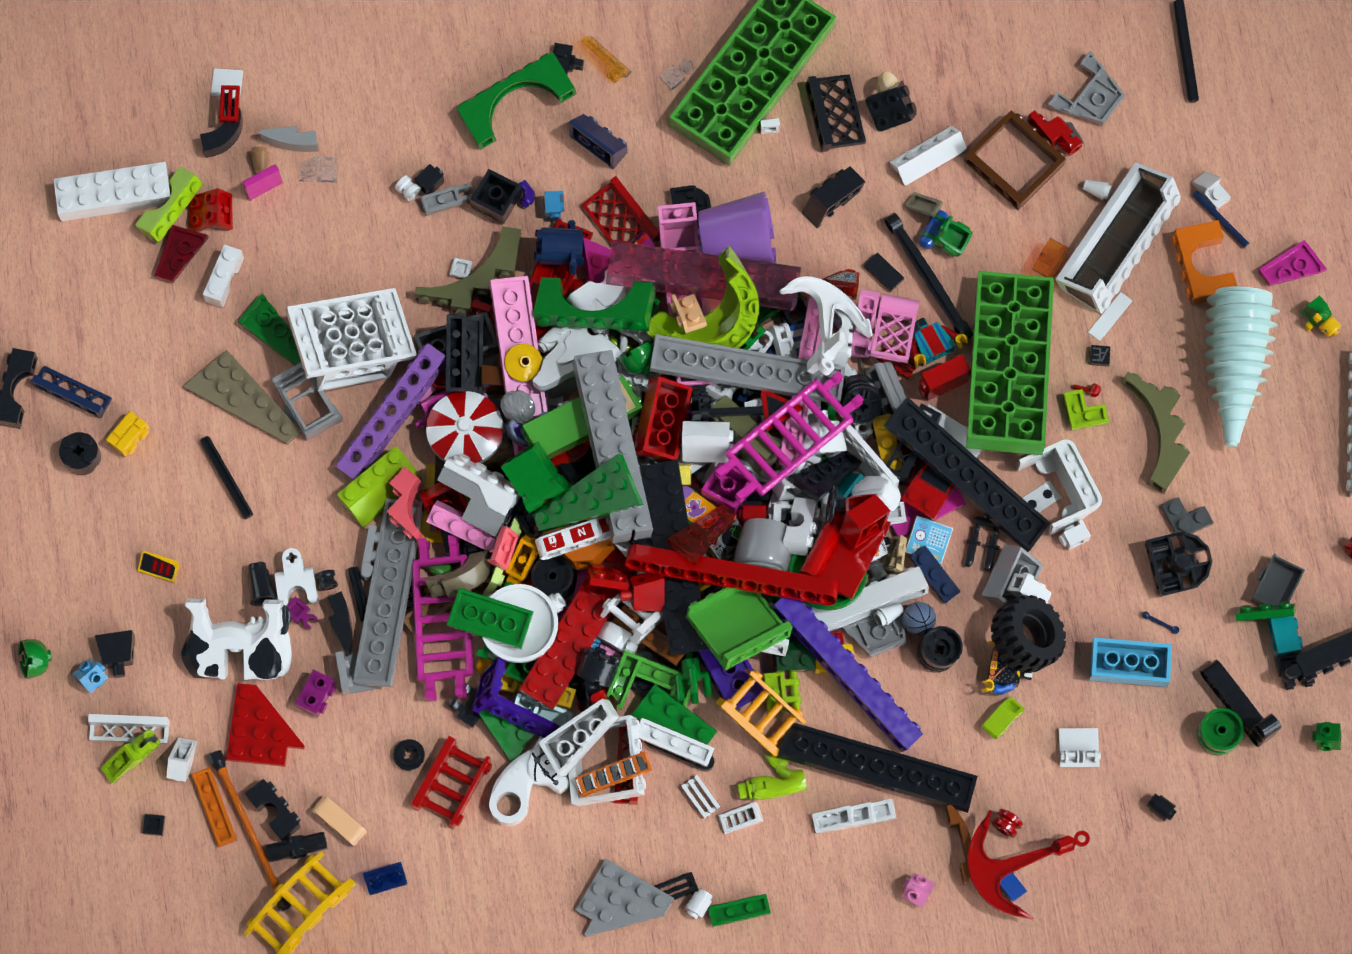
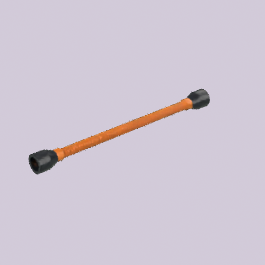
M221 750L209 754L207 758L211 766L223 779L222 781L228 790L227 792L232 799L244 828H246L247 835L250 837L249 839L254 846L265 873H267V878L270 880L269 882L273 887L272 891L275 895L274 891L279 886L278 880L275 878L272 867L267 860L256 833H254L255 831L250 824L251 822L246 815L230 777L227 775L226 759ZM283 897L276 904L279 912L292 907Z

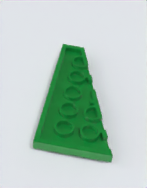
M617 454L574 484L566 492L536 511L532 516L538 530L546 532L560 528L563 525L579 523L582 520L597 518L611 514L614 511L626 510L629 507L644 504L623 455Z

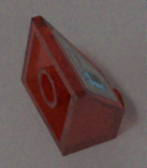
M845 269L822 279L840 289L847 296H852V300H856L859 272Z

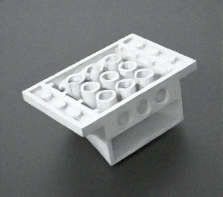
M395 288L286 307L285 311L306 378L317 377L318 391L389 379L397 362L416 359L417 357Z

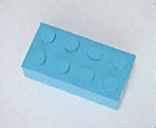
M1093 638L1090 652L1089 681L1167 687L1170 683L1172 644Z

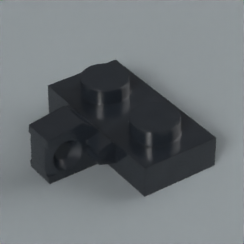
M555 43L553 53L567 76L568 72H573V69L583 71L584 60L575 58V55H572L573 45Z

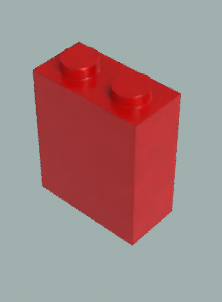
M963 354L921 374L918 390L922 397L925 396L926 400L929 401L968 382L971 369Z

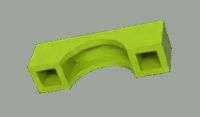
M179 167L169 180L172 192L168 201L158 209L146 210L135 224L143 235L158 243L203 186L201 180L194 173L182 167Z

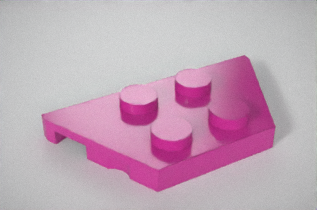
M583 238L582 254L587 283L589 281L601 283L604 281L605 271L621 260L616 256L617 252L587 238Z

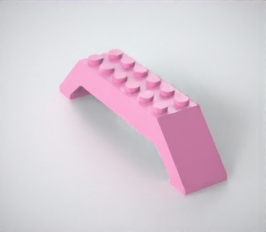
M693 202L658 206L667 313L675 317L678 316L677 313L673 314L670 306V303L673 302L671 295L675 294L678 300L694 294L703 315H707L697 236L696 204ZM675 376L676 382L687 386L716 384Z

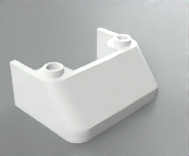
M1062 440L1044 448L1043 455L1030 454L1019 459L1016 467L1017 471L1033 464L1042 474H1050L1055 471L1072 503L1064 508L1062 512L1063 519L1051 524L1049 529L1050 535L1078 523L1079 520L1084 519L1100 507L1102 496L1072 441Z

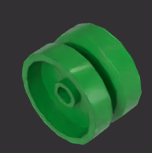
M1226 708L1213 709L1207 713L1197 730V738L1202 748L1210 754L1219 756L1233 751L1240 743L1244 734L1242 719L1237 713Z

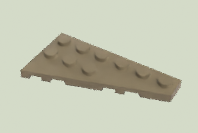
M227 350L183 386L189 392L195 393L200 398L206 399L220 409L250 423L253 427L261 429L286 445L302 433L295 423Z

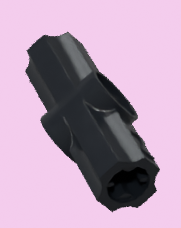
M324 832L307 836L296 835L287 838L285 841L266 845L269 862L287 858L298 859L307 856L309 853L328 849Z

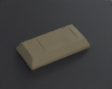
M914 192L904 207L935 217L941 209L943 201Z

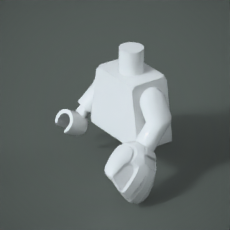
M822 410V412L828 418V411ZM818 418L816 423L808 424L820 438L830 432ZM831 421L835 427L840 423L839 421ZM844 431L839 433L814 455L826 454L827 458H831L843 451H847ZM806 434L802 446L807 450L815 443ZM805 462L791 473H800Z

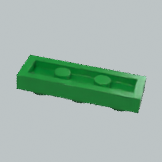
M1284 601L1278 603L1279 605L1264 603L1260 604L1259 607L1243 605L1235 613L1236 621L1295 616L1296 604Z
M766 894L708 907L712 927L771 914Z

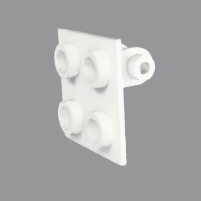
M1059 728L1060 767H1100L1101 752H1099L1098 728Z

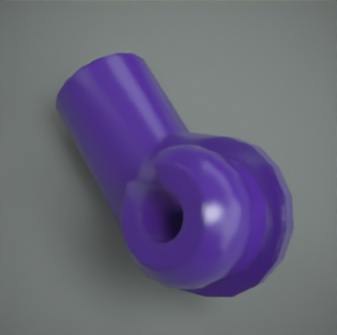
M523 180L519 183L524 192L520 204L527 208L533 204L535 192L528 182Z

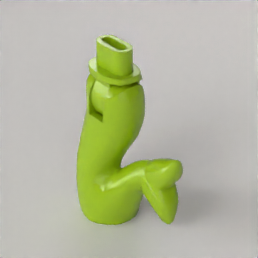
M766 754L764 757L783 779L771 776H757L751 778L750 783L749 780H746V783L737 784L740 799L749 798V800L783 797L805 791L807 788L803 769H788L786 767L789 762L788 760L777 758L771 754Z

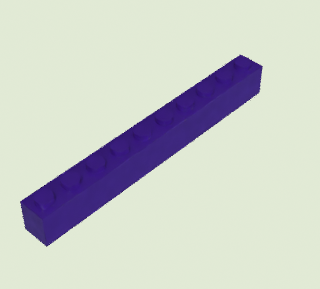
M780 597L771 606L783 623L790 622L793 626L791 633L901 752L908 750L923 735L920 731V726L916 722L911 721L907 717V712L893 702L894 698L882 690L878 680L871 678L867 673L866 667L854 659L853 653L841 645L840 639L827 630V625L815 617L814 611L809 606H805L802 601Z

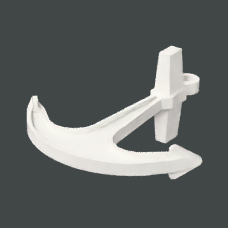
M798 277L790 281L779 292L785 295L802 291L810 294L816 301L819 313L821 344L807 362V372L814 374L820 370L821 373L829 375L835 368L832 362L835 359L834 356L846 343V334L840 331L832 337L834 309H840L845 312L857 326L856 331L867 337H872L870 320L864 318L856 304L845 293L829 282L815 277Z

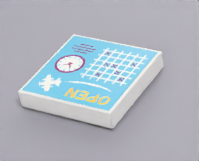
M916 516L905 553L913 555L926 546L941 565L953 528Z

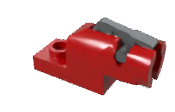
M1035 110L1029 114L1027 122L1037 130V133L1042 138H1047L1052 147L1058 144L1069 156L1082 148L1083 140L1072 122H1065L1057 116L1046 124L1043 115L1038 114Z

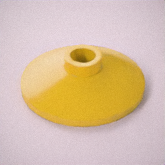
M517 344L505 356L506 371L517 381H531L541 371L543 363L541 354L532 345ZM523 358L528 360L527 365L522 363Z

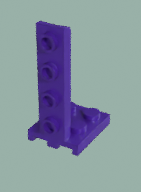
M497 657L480 674L472 711L479 714L485 709L543 738L561 727L498 695L503 685L501 679L506 671V667H504L505 660Z

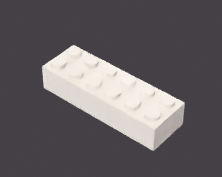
M166 162L55 178L54 187L57 211L61 222L163 206L170 198L172 192Z

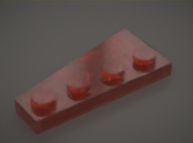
M722 504L669 537L667 544L695 566L699 558L708 552V548L717 542L718 537L724 534L736 521L737 514Z

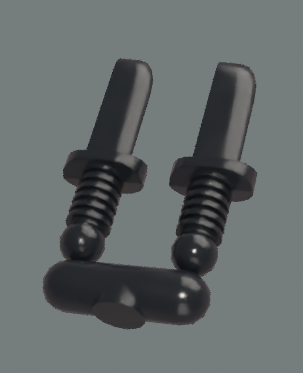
M975 517L974 524L976 525L972 528L971 538L966 540L969 547L965 566H972L976 547L981 544L978 541L979 526L993 528L990 542L985 544L988 551L984 570L989 571L993 565L995 550L1000 548L997 545L999 534L997 529L999 527L987 517Z

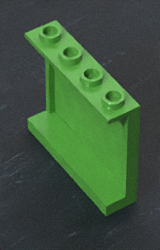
M723 587L715 594H708L705 599L699 602L691 603L686 614L687 620L725 670L789 638L793 628L789 621L783 623L761 593Z

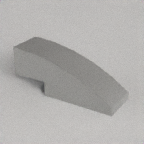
M296 126L259 130L261 141L272 146L298 152H319L316 131L298 133Z

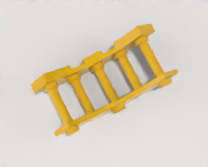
M322 851L316 856L311 855L298 872L285 884L281 883L274 892L276 894L258 915L252 917L247 922L248 928L244 935L248 936L255 930L275 949L276 954H292L303 940L301 936L308 929H313L323 918L322 914L328 908L332 909L347 897L356 882L351 878L346 882L337 880L319 863L324 856ZM312 869H315L334 887L335 891L330 895L324 894L305 875ZM298 881L320 900V905L314 911H309L289 892ZM282 897L304 916V922L298 928L292 927L273 909ZM267 915L288 933L289 939L285 944L278 942L260 925Z

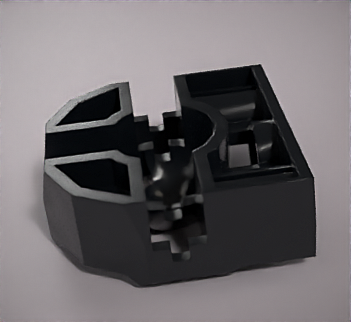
M1182 531L1145 541V548L1159 597L1195 589L1208 578L1213 562L1210 549L1197 535ZM1178 536L1181 547L1173 549L1171 538ZM1205 551L1207 561L1196 564L1194 554ZM1160 559H1164L1166 574H1163ZM1177 566L1181 568V572H1176L1173 568ZM1187 575L1191 586L1183 587L1181 577Z

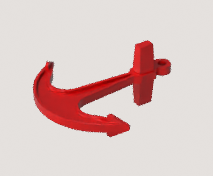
M989 811L988 815L978 826L970 842L968 869L971 881L979 895L996 910L1014 917L1033 920L1032 916L1001 895L1000 882L1002 879L1052 854L1061 856L1074 851L1076 845L1078 847H1085L1090 841V836L1086 831H1078L1074 838L1067 835L1054 840L1049 847L1004 860H993L986 855L983 846L992 811ZM1079 836H1084V837H1085V841H1084V842H1080V841L1078 840V837H1079Z

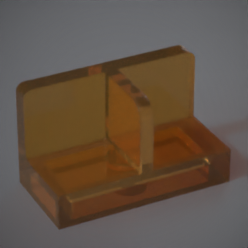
M1049 238L1032 270L1044 277L1054 278L1067 257L1070 248Z

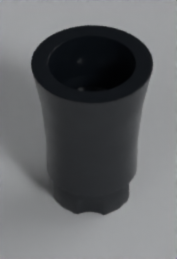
M257 562L249 564L250 605L263 606L264 600H277L266 563Z

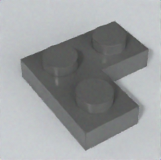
M1179 497L1161 505L1174 533L1184 531L1193 534L1214 523L1205 506L1187 513Z

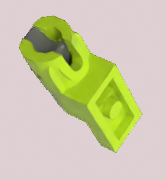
M146 730L131 743L123 745L101 767V770L111 784L116 783L127 771L136 768L161 742L153 731Z

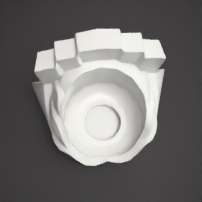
M884 473L880 476H866L854 486L851 492L852 496L876 494L891 511L895 510L901 498L898 487Z

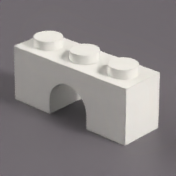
M224 244L203 293L205 302L221 308L224 307L230 293L231 279L234 274H238L244 260L242 250Z
M795 497L791 509L792 524L800 526H787L783 543L788 548L790 554L808 556L809 548H812L814 544L813 534L817 533L818 524L816 521L821 517V508H818V502L813 499Z

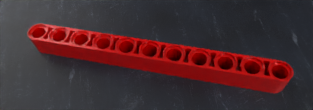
M639 544L629 546L625 566L634 571L828 606L836 603L839 590L838 582L832 579Z

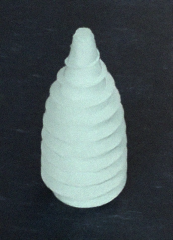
M1240 286L1222 287L1217 289L1215 294L1207 298L1208 304L1213 306V308L1208 309L1205 314L1213 321L1207 323L1205 329L1213 335L1207 337L1204 341L1206 345L1213 349L1207 351L1205 357L1214 363L1208 365L1206 371L1215 376V378L1208 381V385L1217 391L1211 398L1219 404L1217 413L1221 415V427L1223 428L1224 442L1227 447H1237V444L1240 443L1245 422L1248 421L1250 409H1255L1251 405L1253 399L1256 396L1263 395L1256 390L1258 384L1268 381L1260 376L1261 372L1271 368L1270 365L1264 362L1265 356L1274 354L1273 351L1266 347L1267 343L1276 340L1275 337L1269 335V329L1278 327V324L1270 321L1272 315L1278 314L1280 311L1272 307L1273 294L1263 289Z

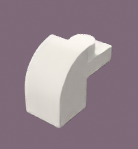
M610 621L604 623L596 637L601 640L603 645L607 644L621 654L624 648L635 652L640 642L637 645L633 644L630 641L632 638L631 633Z

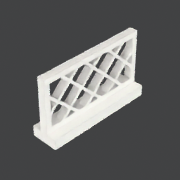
M851 425L845 428L847 451L862 461L858 468L864 477L880 476L884 473L900 491L899 480Z

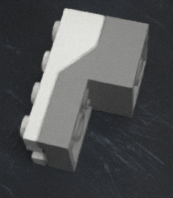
M456 454L453 460L447 459L437 481L471 498L462 519L495 537L499 534L501 527L508 526L522 497L512 483L504 479L502 474L487 470L485 465L470 461V458L464 454Z

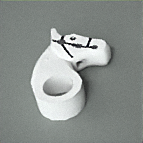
M541 736L533 749L518 756L503 770L493 786L489 808L493 819L501 825L514 826L524 820L528 814L529 798L533 785L549 787L557 794H562L569 788L567 776H558L538 743L544 739ZM513 795L520 800L521 807L515 815L505 816L498 811L497 804L503 796Z

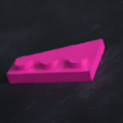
M1303 240L1260 268L1258 272L1268 286H1273L1326 272L1327 268L1308 243Z

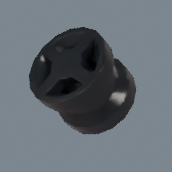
M324 570L316 574L320 582L318 585L319 590H331L338 586L337 581L334 579L336 575L335 570Z

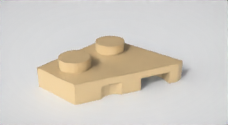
M902 535L894 536L891 539V545L887 550L888 553L883 560V568L886 574L903 571L907 538Z

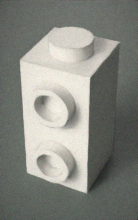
M1023 572V574L1014 573L1007 588V591L1016 598L1022 595H1033L1044 599L1046 604L1052 594L1043 583L1035 581L1034 576Z

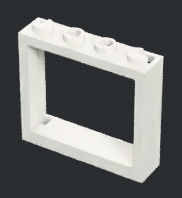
M631 715L621 716L609 729L627 726L631 757L642 750V743L638 737L640 724L637 718ZM582 760L569 772L571 804L578 807L645 795L646 782L643 775L633 778L634 789L586 798L580 797L575 777L583 775Z

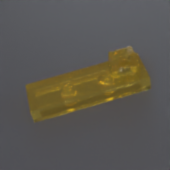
M585 36L581 42L610 67L606 76L611 81L617 83L622 77L630 75L631 71L592 36Z

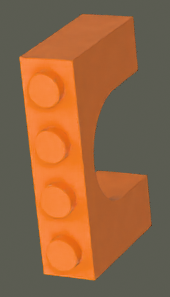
M1219 220L1175 229L1173 236H1171L1172 246L1176 247L1177 263L1181 264L1182 268L1181 279L1183 282H1186L1187 286L1185 289L1186 297L1190 299L1192 305L1207 302V298L1215 294V291L1219 288L1237 286L1234 272L1217 276H1206L1198 272L1192 263V253L1197 249L1221 244L1224 236Z

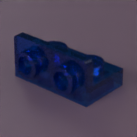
M401 862L363 873L369 895H375L407 885V879Z

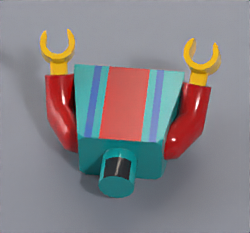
M921 318L915 322L919 331L913 335L910 356L915 362V367L919 368V363L922 366H926L954 352L956 344L961 349V343L965 342L968 344V340L964 334H958L948 327L940 325L938 322L928 325L926 319Z

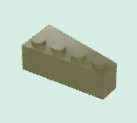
M725 395L711 408L739 406ZM749 415L708 417L710 422H730V430H733V442L730 443H733V445L759 425ZM764 430V432L772 439V441L780 449L782 445L778 443L769 433H767ZM759 436L749 442L770 467L775 464L777 457ZM744 448L738 451L759 477L765 473Z

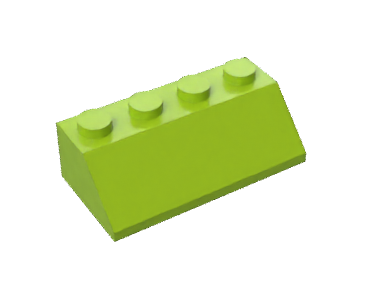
M395 446L341 490L337 497L340 503L364 528L384 512L386 499H399L392 492L394 488L390 485V482L404 467H407L420 481L422 478L407 457Z

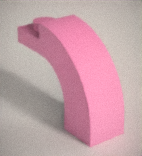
M861 289L858 308L864 318L870 320L873 334L880 292ZM855 325L851 344V356L868 359L869 352L867 350L872 337H867L857 332V326Z

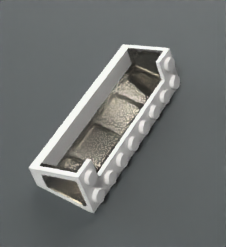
M1135 162L1056 277L1059 288L1094 311L1102 314L1109 307L1114 295L1120 291L1125 279L1130 276L1133 267L1139 263L1142 254L1149 248L1152 239L1159 233L1163 223L1168 220L1173 208L1179 204L1181 196L1173 177Z

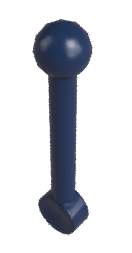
M1146 611L1142 613L1144 619L1148 618L1170 629L1173 634L1179 632V627H1172L1149 615Z

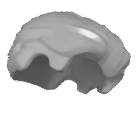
M521 390L510 391L501 399V410L508 420L512 419L518 425H524L533 419L536 410L535 404L526 392Z

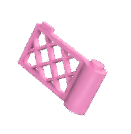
M882 294V297H879L877 306L879 313L874 339L869 341L867 352L871 353V357L908 363L919 300ZM881 317H890L892 321L886 324ZM908 320L912 322L910 325L904 327L900 321ZM896 324L901 330L894 333L889 327ZM886 330L889 336L883 339L879 332ZM904 333L908 339L901 342L897 336ZM894 339L898 345L891 348L887 342ZM880 345L887 349L884 352L875 351L876 347ZM901 348L906 355H897L894 351Z

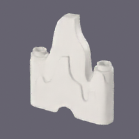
M625 258L605 271L603 282L594 283L589 281L571 293L567 301L570 305L582 310L596 311L606 309L624 299L631 290L634 281H645L628 258ZM590 328L595 334L602 335L608 330ZM617 330L624 335L634 338L640 345L649 342L651 338L647 331Z
M553 326L538 340V349L542 353L551 352L543 360L541 371L532 380L533 386L539 391H546L571 377H575L573 360L576 355L612 350L616 363L618 358L622 356V353L616 345L602 334L590 335L589 331H587L588 328H561Z

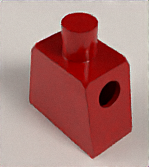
M651 573L632 576L629 579L628 590H619L620 601L630 600L635 611L662 612L665 605V578L662 575Z

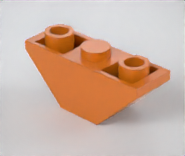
M609 538L560 556L564 557L576 570L587 569V565L600 564L615 549V545L612 543V539Z

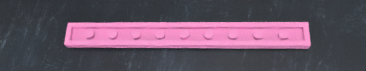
M809 295L798 359L808 361L818 350L821 342L818 306L811 295ZM801 400L797 403L803 406V410L799 414L806 421L808 407ZM791 417L786 420L785 427L802 445L804 430ZM783 436L781 451L793 462L800 454Z

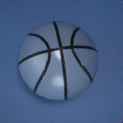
M914 602L904 610L902 622L909 633L922 636L935 627L936 613L929 604Z

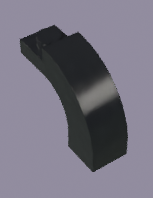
M225 93V111L227 116L228 93ZM232 98L231 116H234L235 98ZM240 108L239 123L234 121L227 123V121H224L217 130L200 134L206 158L222 154L236 143L243 127V116Z

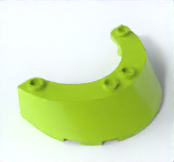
M730 246L721 252L718 259L726 277L725 295L712 312L704 315L707 326L685 333L683 327L679 328L675 316L666 312H658L650 318L647 331L654 340L657 334L733 348H740L748 340L755 329L759 315V299L753 281Z

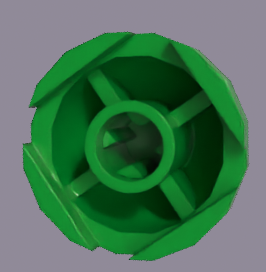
M652 341L646 342L631 350L627 355L618 358L626 372L633 375L641 373L642 376L650 372L654 347Z
M36 639L19 641L18 654L22 658V661L19 662L23 676L25 678H34L46 672L49 661H52L51 651L47 650L46 646Z

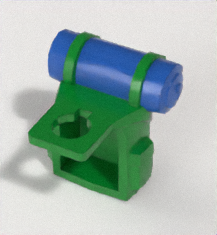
M939 210L935 217L930 216L929 222L920 234L918 244L925 249H931L933 245L942 248V251L948 255L959 257L968 245L973 232L962 222L953 221L951 215L948 217L946 212Z

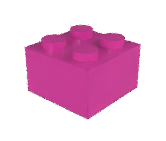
M718 463L703 486L701 496L722 511L735 516L743 502L739 503L735 499L736 493L746 487L749 482L736 467L719 481L715 476V470L725 463Z

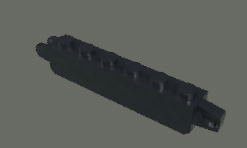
M1352 632L1297 654L1292 660L1291 666L1283 672L1281 676L1283 681L1290 682L1298 679L1299 682L1304 680L1310 682L1316 679L1317 675L1322 672L1326 675L1334 671V667L1340 666L1342 668L1349 665L1352 660Z

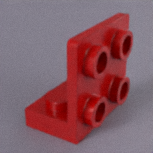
M219 188L196 194L189 203V230L200 231L213 226L225 231L233 230L232 194Z

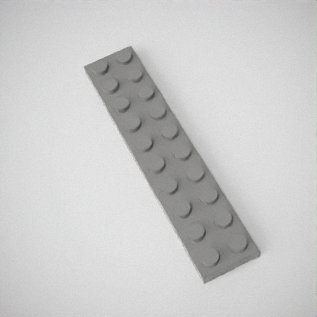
M656 334L650 372L795 396L817 379L824 384L839 371L843 375L842 382L829 392L840 403L845 367L834 365L835 368L829 375L821 373L820 370L811 374L807 372L808 360ZM817 389L808 395L812 400L828 402Z
M386 499L353 678V683L357 685L390 688L393 686L412 579V563L415 560L418 541L414 537L409 539L402 532L404 528L400 525L396 527L389 521L391 517L387 510L398 499ZM414 501L412 509L413 520L420 531L424 504L422 501Z

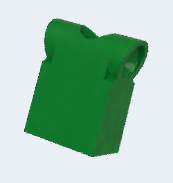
M539 441L514 455L501 466V469L514 488L522 496L524 506L529 513L542 507L546 499L556 498L570 488V484L557 472V469Z

